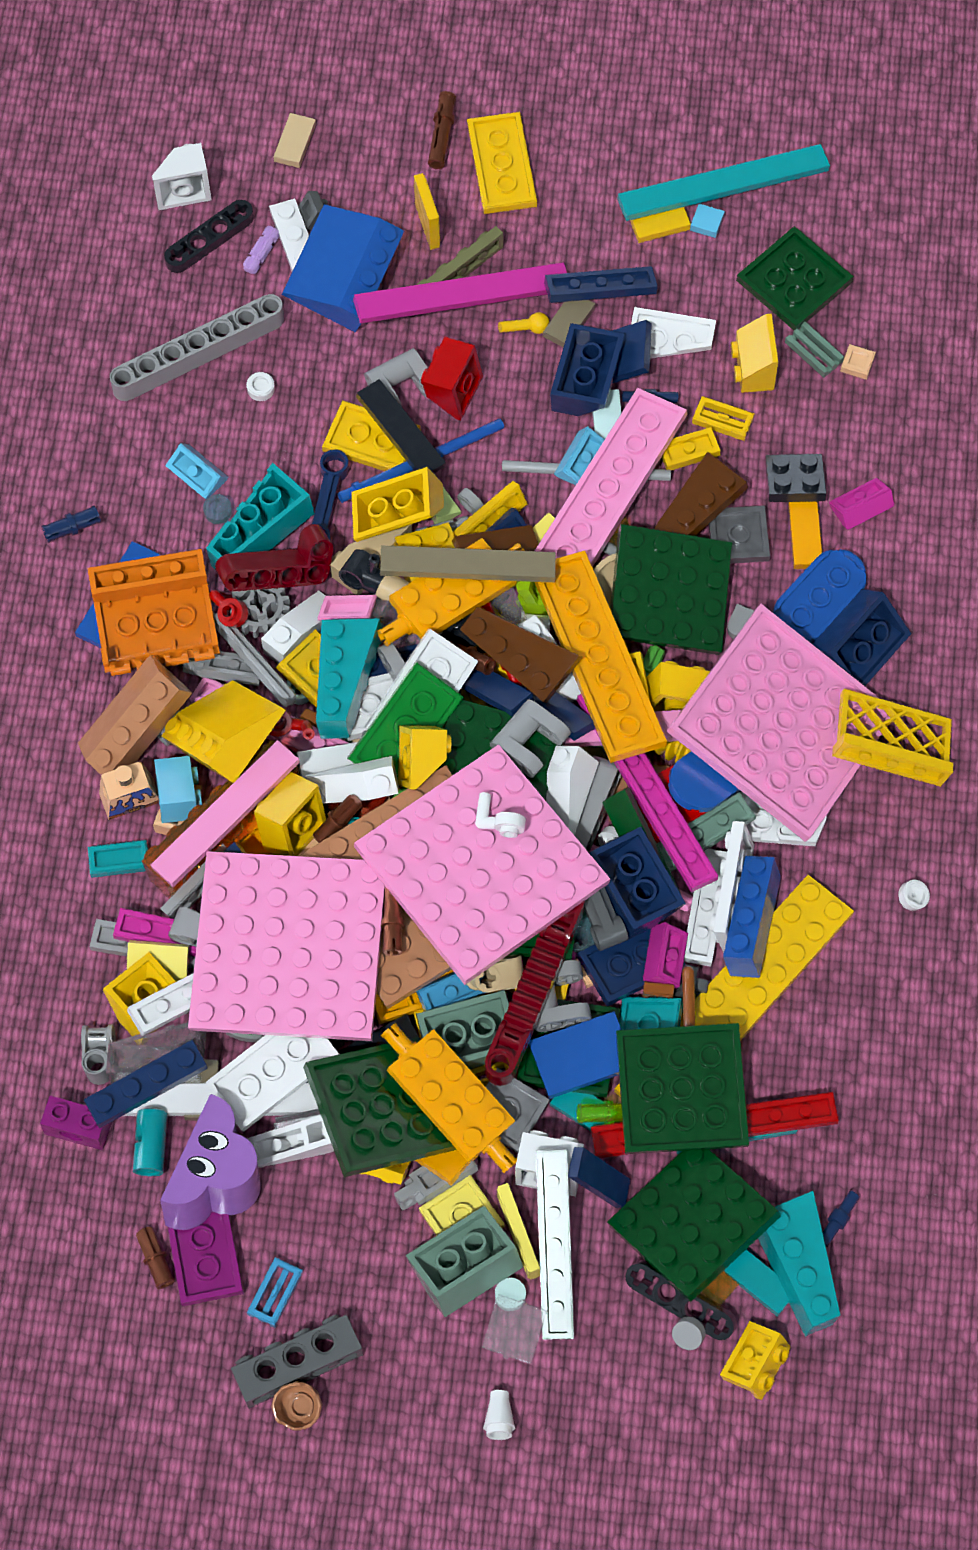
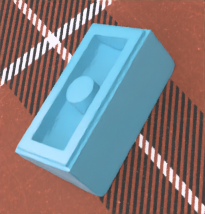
M589 427L578 431L554 475L576 485L605 439Z
M180 443L165 465L205 499H208L229 478L189 444Z

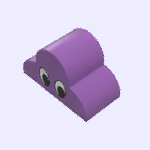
M213 1094L209 1095L160 1200L165 1226L173 1229L187 1230L197 1227L210 1216L211 1212L229 1215L242 1213L256 1202L260 1194L261 1182L255 1148L248 1139L237 1134L235 1117L230 1105L222 1098Z

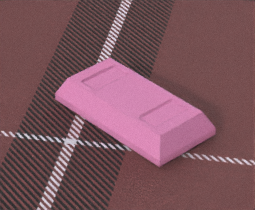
M325 596L317 619L319 621L371 619L377 596Z

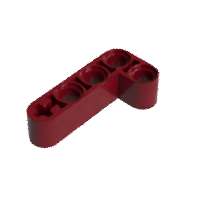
M311 524L301 531L297 549L226 554L216 561L215 570L229 591L318 585L324 582L329 575L333 544L321 526Z

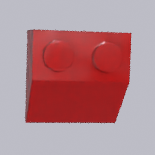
M444 336L440 346H437L433 352L429 368H426L421 376V384H423L426 397L460 421L483 378L475 345Z

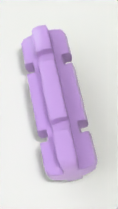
M272 226L265 228L262 233L264 236L259 237L249 253L251 256H248L243 263L246 272L250 274L257 273L260 268L259 264L264 262L273 247L271 244H275L279 238L278 229Z

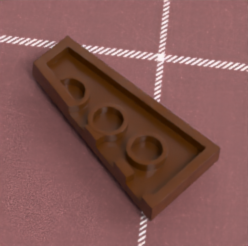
M707 452L658 521L654 530L696 536L748 489L747 482Z
M476 607L460 628L465 635L545 703L551 699L582 659V656L481 607Z

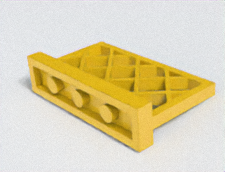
M843 689L840 693L837 742L833 746L832 756L941 787L953 773V762H949L952 719ZM848 700L857 702L863 711L855 714L849 707ZM877 708L884 710L890 719L882 722L874 710ZM866 714L876 726L869 731L859 719ZM901 717H910L917 726L910 730ZM893 722L903 733L897 738L886 727ZM853 723L861 735L857 736L846 733L847 725ZM935 724L942 726V735L936 737L927 725ZM919 730L930 741L924 746L914 736V733ZM880 731L889 743L885 744L876 741L872 734ZM907 738L915 748V751L904 749L899 742ZM934 746L941 755V759L931 757L926 749Z

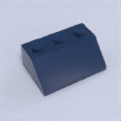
M570 323L550 393L551 411L581 416L605 408L625 338L624 333Z
M861 589L812 645L862 685L866 686L912 633L884 592Z
M642 827L589 852L610 878V882L605 886V890L616 916L619 915L624 923L628 940L655 927L686 904Z

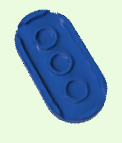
M828 550L821 553L781 595L772 613L813 644L858 592L865 588L867 578L863 562L858 556L848 550Z
M692 751L674 764L668 776V787L671 796L680 806L690 811L694 809L700 810L699 812H709L740 791Z

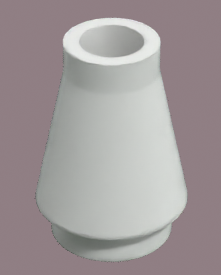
M494 1390L490 1392V1402L483 1427L486 1431V1436L490 1439H509L512 1437V1431L515 1430L508 1391Z

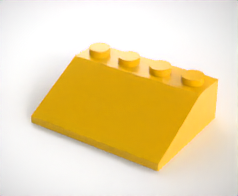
M232 680L179 711L175 717L167 722L165 731L161 736L186 755L234 783L286 710Z

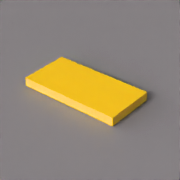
M520 112L467 119L483 213L490 214L537 207V198Z

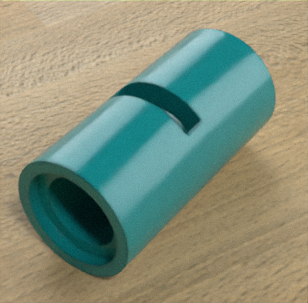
M141 1109L137 1111L135 1140L138 1142L134 1145V1174L140 1176H160L164 1172L168 1113L163 1110Z

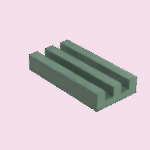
M806 322L801 325L800 329L794 330L793 335H788L785 338V343L823 378L844 360V356ZM799 339L816 357H819L828 366L825 367L796 340Z

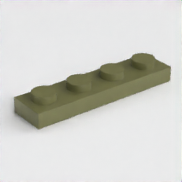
M497 226L489 232H483L476 242L469 247L461 249L453 260L442 264L435 274L428 279L421 280L417 285L465 278L503 248V232Z

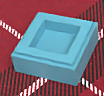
M698 204L690 225V231L716 238L725 211Z

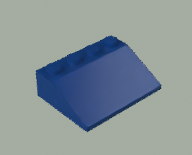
M324 204L281 295L356 332L361 323L359 322L353 301L354 294L378 290L404 230L378 217Z

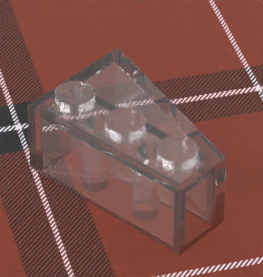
M187 1022L176 1026L174 1024L165 1026L163 1030L144 1036L138 1034L108 1043L106 1074L111 1083H114L193 1040L204 1059L206 1031H190ZM203 1072L181 1084L202 1083Z

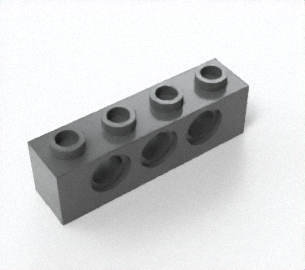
M339 1315L330 1316L322 1321V1326L314 1330L305 1328L293 1335L294 1339L284 1344L281 1341L272 1343L264 1349V1353L256 1357L247 1355L235 1362L236 1366L232 1367L231 1370L248 1409L273 1398L283 1385L296 1381L307 1382L363 1356L362 1347L347 1315L339 1317ZM329 1339L334 1344L329 1351L321 1352L316 1348L319 1341ZM295 1352L302 1353L305 1356L304 1361L299 1365L289 1364L288 1358L291 1354ZM265 1366H272L276 1369L274 1376L269 1379L261 1378L259 1372Z

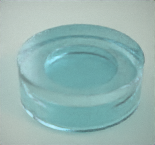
M219 494L208 497L203 504L205 518L213 524H222L229 520L232 515L230 500Z

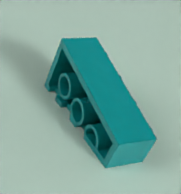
M273 462L267 469V474L263 480H258L252 488L253 492L245 502L242 501L237 507V513L231 521H227L206 547L211 566L214 569L216 561L226 554L270 551L314 515L310 495Z
M380 618L322 620L316 724L321 739L350 738L361 706L360 701L363 692L366 691L368 677L377 658V648L382 643L377 634V631L382 629Z
M813 1191L775 1206L781 1217L758 1238L773 1271L778 1275L790 1300L789 1304L805 1337L832 1326L841 1316Z

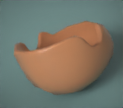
M296 1381L283 1385L277 1391L271 1407L277 1423L291 1430L301 1431L302 1429L312 1427L320 1418L323 1404L318 1391L305 1382Z

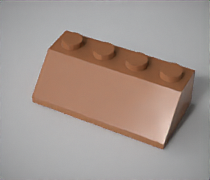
M150 655L78 742L85 760L100 775L115 770L119 766L135 763L166 726L167 722L191 696L192 692L153 655Z

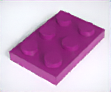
M211 1212L210 1216L202 1224L187 1230L168 1227L182 1307L244 1294L229 1214Z

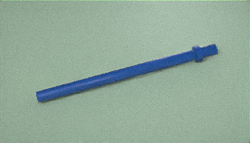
M500 418L435 449L441 457L504 429L503 421ZM407 461L360 483L358 481L351 483V487L338 492V498L341 503L352 499L353 491L413 471Z

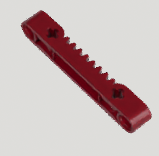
M584 901L542 930L536 939V944L532 949L530 958H528L526 968L523 970L517 989L513 993L512 1001L509 1003L508 1010L499 1025L485 1059L486 1077L494 1085L504 1086L509 1084L517 1073L583 916ZM497 1062H504L509 1068L500 1073L493 1070L492 1066Z

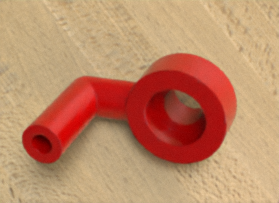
M219 590L210 591L209 598L219 607L218 619L223 625L238 628L246 622L248 608L242 600L233 598L231 593ZM230 608H231V609H232V613H231V615L229 616L228 613H229V610H230Z
M284 707L282 708L286 711L281 716L282 720L269 733L271 736L281 737L286 735L290 729L302 731L303 737L307 740L312 739L315 735L313 727L308 720L291 718L289 711Z

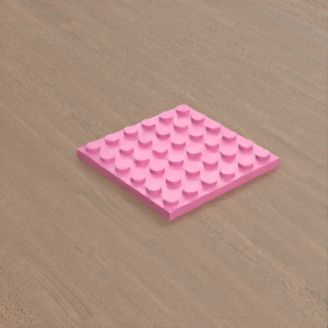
M760 604L667 729V732L806 842L814 834L861 765L832 756L833 746L837 742L841 691L848 689L872 697H879L764 605ZM848 700V705L855 714L863 711L857 702ZM878 708L874 710L882 722L890 719L884 710ZM867 714L859 718L868 731L876 727ZM853 723L847 725L846 733L857 736L861 735ZM880 731L872 734L876 741L882 735Z
M499 744L354 843V848L464 985L610 882L608 875ZM482 792L491 794L488 817H496V814L500 812H513L523 815L526 818L524 832L518 834L515 838L501 836L500 832L496 829H479L475 824L479 794Z
M207 851L188 1029L190 1031L372 1041L385 885L365 860Z

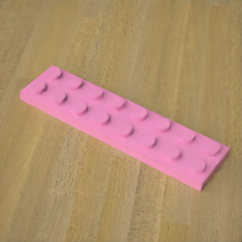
M637 388L535 551L555 552L556 559L585 550L593 567L687 417V409Z

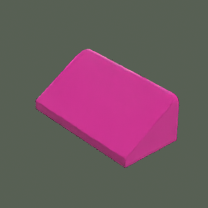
M875 478L831 500L829 505L842 525L848 530L892 508L894 500L891 489L878 478Z
M667 922L658 924L651 929L643 981L674 985V988L680 987L688 938L687 932Z

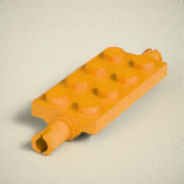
M483 538L465 548L492 550ZM518 543L508 549L511 551H525L523 548L518 550L521 548V545ZM418 577L389 596V602L398 613L397 619L379 629L377 634L381 641L386 639L383 642L385 646H389L405 634H416L420 639H422L428 629L439 634L472 613L476 607H482L515 586L517 581Z
M396 1023L391 1025V1028L384 1031L381 1037L391 1045L399 1056L398 1060L388 1067L387 1072L468 1163L481 1152L483 1154L487 1153L502 1172L506 1173L509 1168L516 1164L517 1158L513 1156L500 1140L502 1139L501 1135L514 1124L515 1119L434 1029L418 1043H412Z

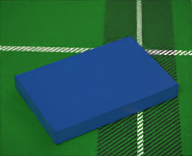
M615 1012L530 1040L529 1047L549 1099L619 1075L616 1030H621Z

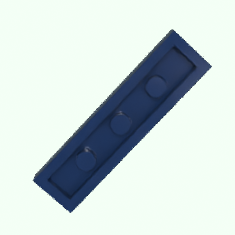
M652 266L545 275L544 279L549 303L657 294L658 289Z
M191 1040L83 1100L100 1129L207 1070L208 1067L195 1043Z

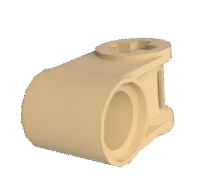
M518 954L505 956L466 985L472 990H479L484 993L517 988L524 970L522 956ZM485 973V978L481 979L480 983L479 978L483 977Z

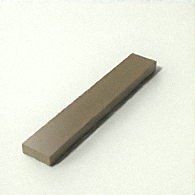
M381 545L380 576L555 583V552Z

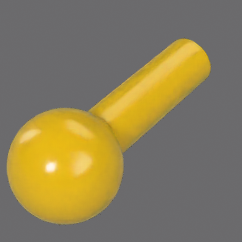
M536 312L529 319L501 321L498 323V329L500 333L531 330L533 333L542 334L550 321L544 313Z

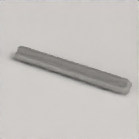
M213 613L215 628L282 706H292L296 699V694L238 628L223 625L218 619V613Z

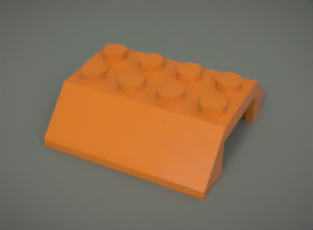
M202 549L87 568L105 673L110 672L111 676L131 673V668H137L138 670L150 655H153L160 663H165L166 667L189 663L190 658H194L195 662L215 659L214 654L220 653Z

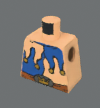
M136 762L127 766L122 765L115 770L101 775L99 794L108 820L159 803L154 779L142 762Z

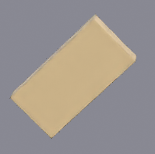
M292 113L289 114L274 154V162L300 168L316 126V119Z

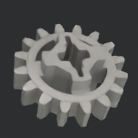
M285 588L232 591V597L242 600L248 608V618L240 626L242 627L243 635L248 634L249 631L253 632L254 638H257L261 632L265 635L282 616L290 611L289 596H285ZM257 602L262 607V613L257 609ZM230 608V610H229V616H230L231 613H232V609H231V608Z

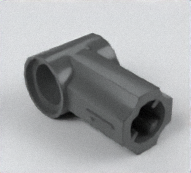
M605 887L584 901V910L591 924V936L599 951L628 940L624 923L619 915L616 916Z

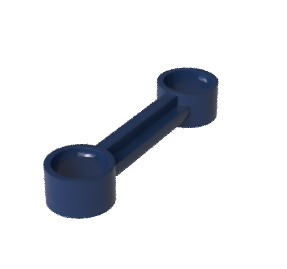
M329 450L321 456L320 467L323 480L312 524H318L323 528L330 541L331 536L328 527L338 485L349 473L348 458L340 450ZM332 460H338L344 464V467L337 472L325 469V465Z

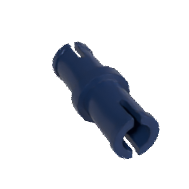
M91 506V508L73 515L67 513L64 515L65 518L42 525L41 527L47 542L50 543L68 534L76 535L78 530L101 523V519L96 507Z

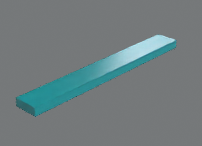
M821 144L619 193L617 200L625 220L629 221L829 171L830 164Z

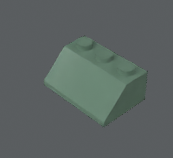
M505 990L417 1013L421 1037H425L434 1029L470 1070L483 1066L509 1004Z
M482 1206L406 1255L427 1294L444 1317H447L523 1268L516 1246L485 1206Z

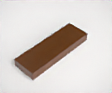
M532 525L455 536L452 540L454 548L461 549L467 548L481 538L484 539L492 550H508L518 543L521 545V548L518 550L523 548L525 551H535L539 545Z

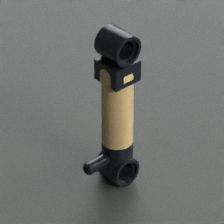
M360 549L354 550L339 571L340 579L350 588L356 590L364 589L392 605L389 602V596L409 584V582L399 576H380V556L378 554H369ZM471 614L439 633L440 636L449 642L455 641L466 647L474 646L476 649L478 648V645L460 630Z

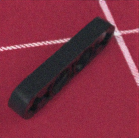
M236 200L171 245L164 254L167 269L174 273H181L248 227L254 219L252 205L246 200ZM238 211H240L241 213H245V212H246V215H245V216H242L241 214L237 215L236 212H238ZM218 224L227 226V230L223 233H215L212 229ZM196 239H202L206 242L204 247L198 249L192 247L191 244ZM172 257L182 258V261L172 260Z
M639 1260L627 1269L625 1277L629 1287L679 1318H696L704 1326L705 1334L717 1340H725L736 1330L737 1319L734 1314L701 1293L694 1300L701 1304L702 1314L700 1316L691 1315L687 1311V1302L689 1300L647 1261ZM640 1269H643L645 1271L644 1277L648 1280L644 1279L640 1283L636 1280L637 1274L634 1271L638 1272ZM656 1277L660 1280L654 1285L653 1290H650L649 1287L653 1284L651 1282ZM669 1284L674 1287L675 1298L672 1300L664 1299L660 1294L661 1285ZM709 1310H712L714 1313L710 1317L716 1321L724 1318L727 1320L725 1326L729 1329L724 1328L722 1331H719L717 1329L718 1323L714 1320L709 1319L707 1323H704L702 1320L709 1314Z

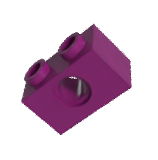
M49 1096L40 1125L45 1135L103 1151L112 1122L99 1129L86 1105Z

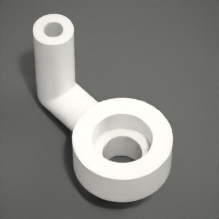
M485 792L479 794L475 821L479 829H496L500 832L501 836L515 838L518 834L524 832L526 818L523 815L513 812H500L496 814V817H488L491 794Z

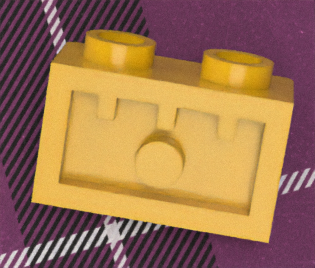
M749 1321L720 1376L723 1380L750 1391L755 1398L762 1400L766 1392L772 1388L774 1377L780 1366L786 1362L790 1345L781 1333Z

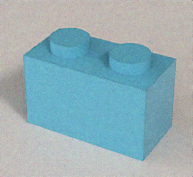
M190 756L154 759L162 823L197 819L196 807H202L200 789L194 790V785L199 784L197 767H191Z

